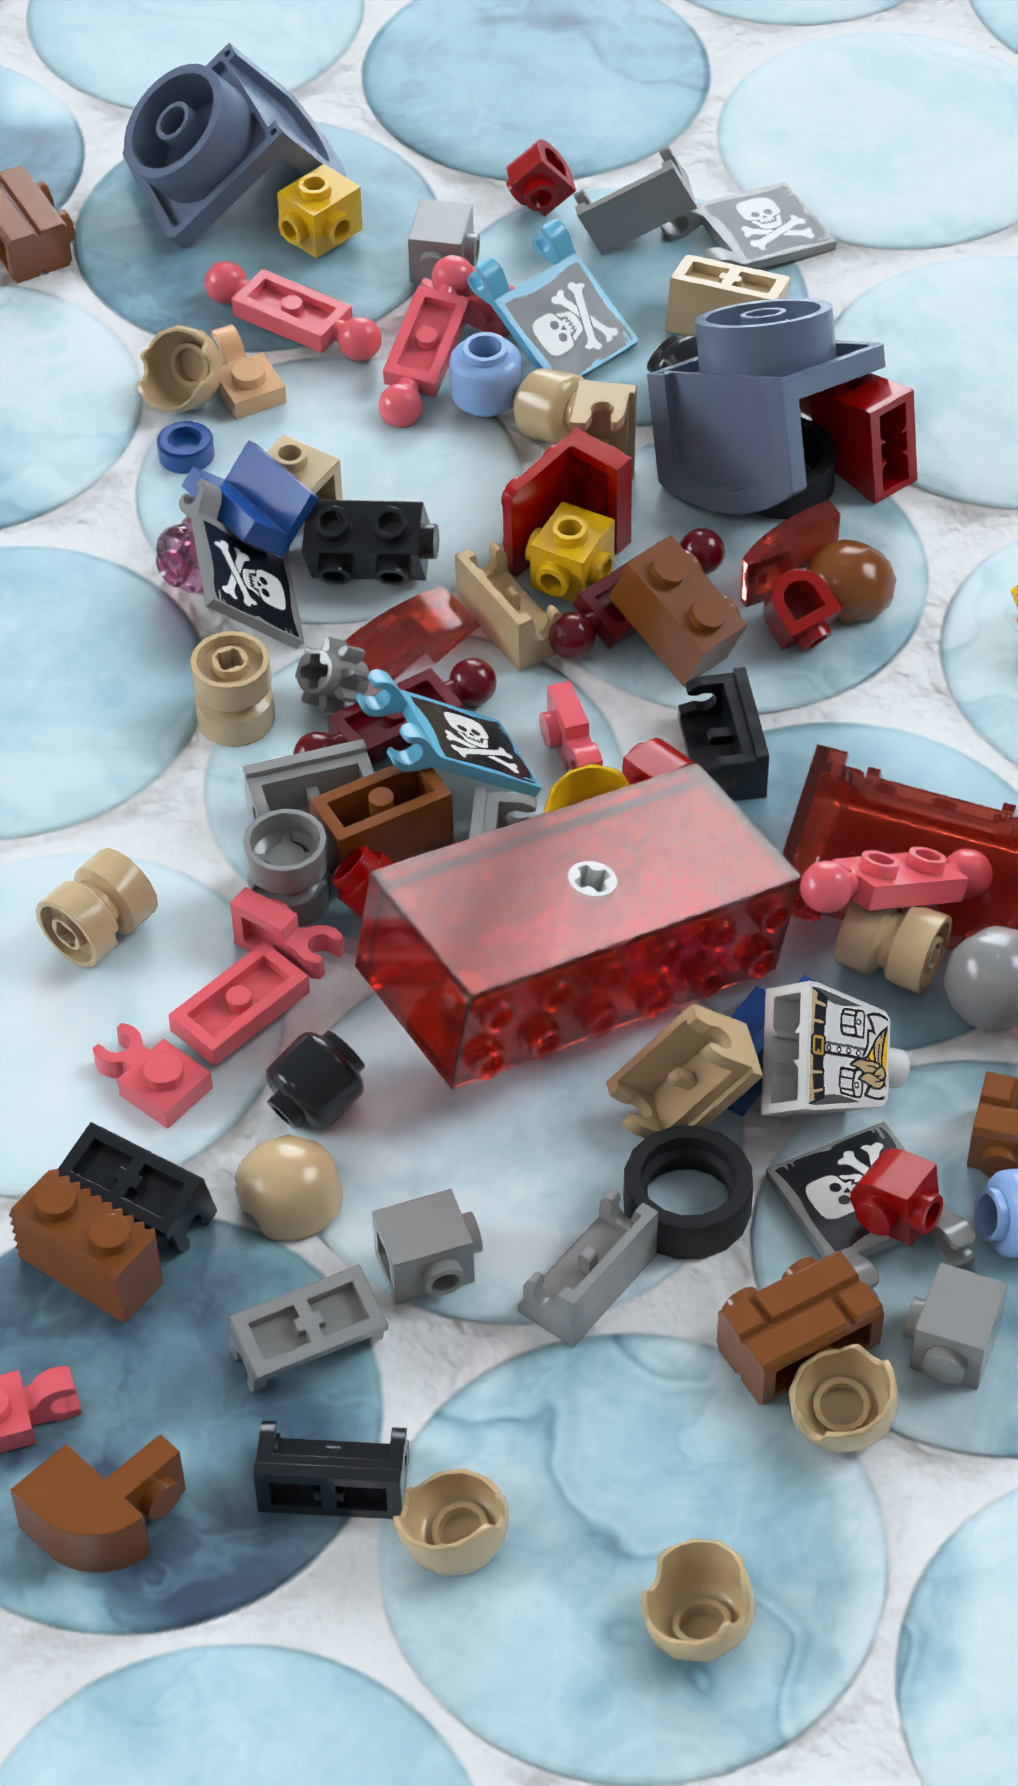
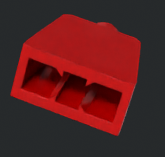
M869 373L799 399L800 412L810 417L812 421L829 432L837 446L835 473L869 501L876 504L918 480L914 389Z

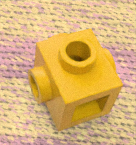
M322 164L277 192L280 235L290 244L298 246L316 259L363 230L361 187L325 164Z
M562 501L542 529L536 528L528 540L525 559L530 562V588L574 603L578 593L610 574L614 566L615 519Z

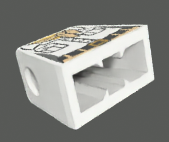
M805 981L766 989L761 1115L788 1116L841 1113L884 1107L888 1101L889 1088H899L907 1080L910 1072V1060L904 1050L890 1047V1018L886 1011L815 981Z

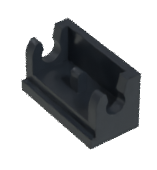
M746 667L733 668V673L700 676L688 681L685 684L688 695L713 694L706 701H691L678 705V720L687 756L697 763L701 769V779L696 790L700 805L767 797L770 755Z
M93 1122L89 1123L58 1168L60 1176L69 1175L70 1183L80 1182L81 1190L90 1188L91 1196L101 1195L102 1203L112 1202L113 1209L122 1208L123 1216L133 1215L134 1223L144 1221L146 1229L155 1228V1234L165 1238L170 1246L181 1252H186L190 1248V1239L186 1238V1232L192 1219L194 1218L208 1226L217 1213V1208L204 1178Z
M262 1420L253 1471L258 1512L392 1519L393 1516L401 1514L406 1490L410 1452L407 1428L392 1427L390 1444L281 1438L280 1433H276L277 1421Z

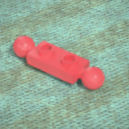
M450 255L440 259L432 270L431 279L434 289L418 285L383 368L384 384L390 386L382 392L378 402V409L382 419L390 426L397 428L409 427L419 419L423 409V402L419 393L437 397L449 367L451 353L458 345L471 313L470 298L464 296L468 293L467 279L474 270L472 265L463 257Z
M231 261L218 262L211 266L206 273L204 285L207 294L219 304H232L233 316L320 353H323L334 341H337L342 353L354 361L368 360L375 356L380 349L382 337L378 326L372 320L365 317L353 318L352 306L265 269H262L249 281L244 270L238 264Z
M912 847L907 853L895 854L870 850L864 851L860 857L836 858L832 861L826 860L814 863L804 872L801 878L800 891L805 903L811 909L820 913L836 912L842 909L850 899L868 911L962 902L963 899H974L985 893L992 882L993 871L986 856L974 849L957 850L949 855L948 858L942 853L926 847Z

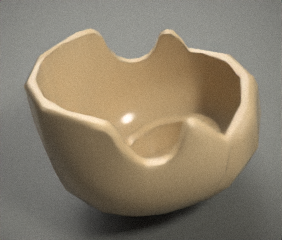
M177 325L159 331L148 345V348L140 353V358L144 363L143 378L137 382V388L151 408L167 413H180L204 406L216 394L221 380L220 351L213 339L203 330Z
M286 1134L258 1144L238 1166L235 1175L237 1184L235 1192L241 1209L245 1215L250 1214L256 1220L264 1235L274 1240L304 1239L326 1229L341 1212L343 1187L337 1167L327 1150L316 1141Z
M852 1344L841 1349L820 1351L798 1367L788 1390L793 1422L797 1429L810 1442L832 1453L865 1451L886 1436L898 1413V1383L893 1367L888 1359L882 1361L876 1358L859 1344Z
M466 1468L437 1472L417 1487L406 1488L401 1514L393 1516L392 1520L400 1541L419 1567L440 1576L465 1575L486 1566L497 1554L508 1530L509 1506L504 1494L501 1493L500 1489L490 1478Z
M693 1538L665 1549L657 1557V1573L653 1584L649 1590H643L641 1593L642 1613L646 1620V1629L655 1646L674 1659L698 1662H713L720 1659L745 1640L756 1616V1598L742 1556L719 1540Z

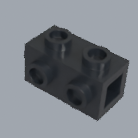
M317 500L305 520L301 553L311 577L319 578L327 583L345 584L350 582L351 579H373L387 585H404L409 580H427L428 560L437 559L439 528L437 524H430L423 502Z

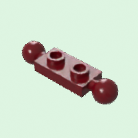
M694 529L688 532L680 542L684 550L691 552L698 559L705 575L717 570L724 560V543L721 537L710 529ZM627 563L578 593L573 603L578 612L563 613V616L555 624H551L548 639L551 648L557 655L570 660L579 659L591 651L595 644L596 634L611 649L637 632L609 599Z
M467 658L458 662L453 667L449 680L443 682L432 668H429L396 685L401 690L463 709V704L478 706L487 702L496 690L497 679L493 668L487 662L478 658ZM357 702L327 716L329 734L314 731L302 736L294 747L293 755L364 739L369 759L373 765L389 757L387 754L389 747L402 751L412 745L406 742L399 732L401 726L408 722L402 712L382 717L369 716L364 713Z

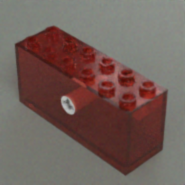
M698 763L370 871L355 967L453 1090L477 1080H489L497 1076L501 1071L528 1061L545 1059L560 1049L587 1039L601 1038L614 1029L643 1018H655L670 1008L694 999L711 997L719 990L745 980L764 977L777 967L802 876Z

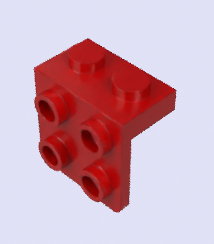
M575 428L558 444L551 445L544 452L541 459L526 472L510 480L501 497L503 512L502 545L507 556V571L509 574L518 577L530 567V562L525 559L528 540L536 528L542 529L562 501L615 519L614 554L618 555L631 543L632 457L624 454L618 448Z

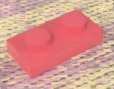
M262 942L168 1014L170 1031L215 1067L310 993L309 976L266 942Z

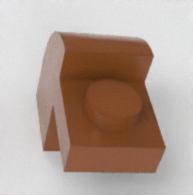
M160 1434L106 1479L96 1472L68 1444H65L12 1487L10 1491L19 1527L38 1546L64 1566L78 1571L99 1573L126 1568L149 1555L151 1552L145 1523L150 1519H160L170 1512L178 1502L181 1493L186 1490L180 1451Z

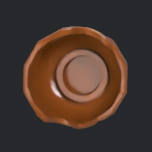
M842 539L826 544L814 556L806 570L819 575L828 585L842 608L838 617L843 625H849L855 620L875 619L890 606L893 599L896 576L890 561L881 552L865 543Z

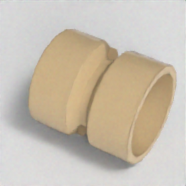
M227 631L215 633L203 639L193 649L190 658L192 682L196 691L194 699L199 730L208 740L223 746H244L262 739L272 729L275 720L270 657L267 647L259 638L245 632Z
M104 848L99 850L75 871L73 881L62 882L37 904L35 912L37 921L50 943L74 964L89 968L95 966L118 945L116 933L122 935L132 933L155 913L158 901L151 882L129 857L118 850Z
M852 900L837 937L834 960L840 965L869 976L883 967L885 980L892 982L897 987L922 995L930 986L943 959L950 937L952 919L949 915L925 906H913L904 913L903 908L868 911Z

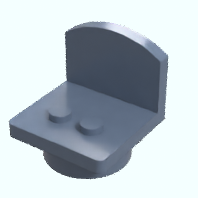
M228 43L206 66L196 63L182 65L170 70L157 79L136 104L129 118L124 136L123 157L166 236L181 248L191 246L280 158L304 176L325 164L346 177L344 168L331 144L295 96L231 43Z
M786 298L753 301L725 306L700 314L694 320L698 356L647 374L658 481L685 502L708 511L724 514H748L769 509L795 497L807 488L799 399L885 368L884 343L836 340L833 306L830 302L819 299Z

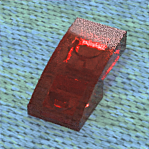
M830 500L809 507L778 524L760 538L745 554L742 560L740 600L745 607L765 601L780 576L791 570L806 568L809 562L826 544L838 541L841 514Z
M440 586L411 597L392 607L361 627L345 641L349 646L365 650L366 653L362 661L368 667L369 673L374 669H380L387 672L395 680L424 654L436 664L480 625L444 586Z

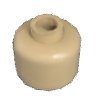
M539 368L529 373L521 382L512 403L515 422L520 432L531 440L549 444H558L570 434V419L579 380L585 379L578 374L548 368Z

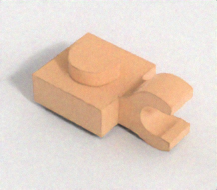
M232 324L211 331L221 356V380L217 391L235 420L286 403V387L263 352L247 357L240 335Z

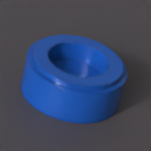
M193 421L176 422L165 427L157 437L159 461L164 468L171 472L189 474L193 466L203 470L214 459L213 435L203 424Z

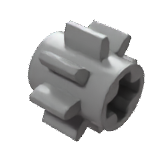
M325 636L322 649L305 648V654L301 657L297 666V672L295 673L299 686L305 691L301 698L303 703L319 706L320 711L333 714L344 709V702L357 703L358 701L355 697L358 693L363 695L366 693L370 680L368 678V667L362 661L366 653L364 649L349 646L346 641Z

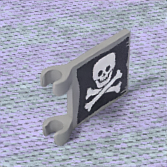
M786 182L696 203L697 209L661 226V230L668 238L679 240L703 225L721 247L706 250L703 258L752 269H761L833 251L837 243L834 237Z
M202 478L199 479L197 482L199 487L197 497L184 493L179 499V507L185 515L191 518L206 607L298 649L304 643L288 559L290 546L285 555L281 557L243 542L224 524L217 521L222 499L221 489Z
M885 1121L766 1169L767 1180L820 1255L824 1258L836 1251H841L858 1273L861 1283L865 1282L877 1298L878 1294L874 1291L873 1287L879 1283V1273L875 1266L866 1258L902 1242L887 1235L879 1236L866 1230L855 1216L850 1193L884 1150L897 1148L906 1151ZM943 1200V1210L935 1228L930 1232V1235L944 1263L962 1268L975 1261L974 1253L969 1247L976 1242V1232L967 1220L953 1213Z

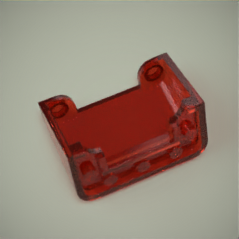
M817 744L772 884L775 895L785 902L783 910L786 913L812 922H819L822 915L843 921L852 899L836 912L820 913L811 909L802 898L800 891L801 878L804 872L816 862L832 861L836 858L860 857L864 851L870 850L895 854L907 853L912 847H926L936 850L948 858L949 855L957 850L974 849L985 855L992 867V882L987 891L977 898L963 899L962 902L923 905L951 917L952 926L946 949L953 951L962 941L987 927L1001 926L1018 930V816L1016 805L1004 802L1002 810L893 782L883 779L881 769L870 766L864 777L865 773L863 771L846 766L849 757L848 752ZM902 907L903 913L907 911L910 907Z

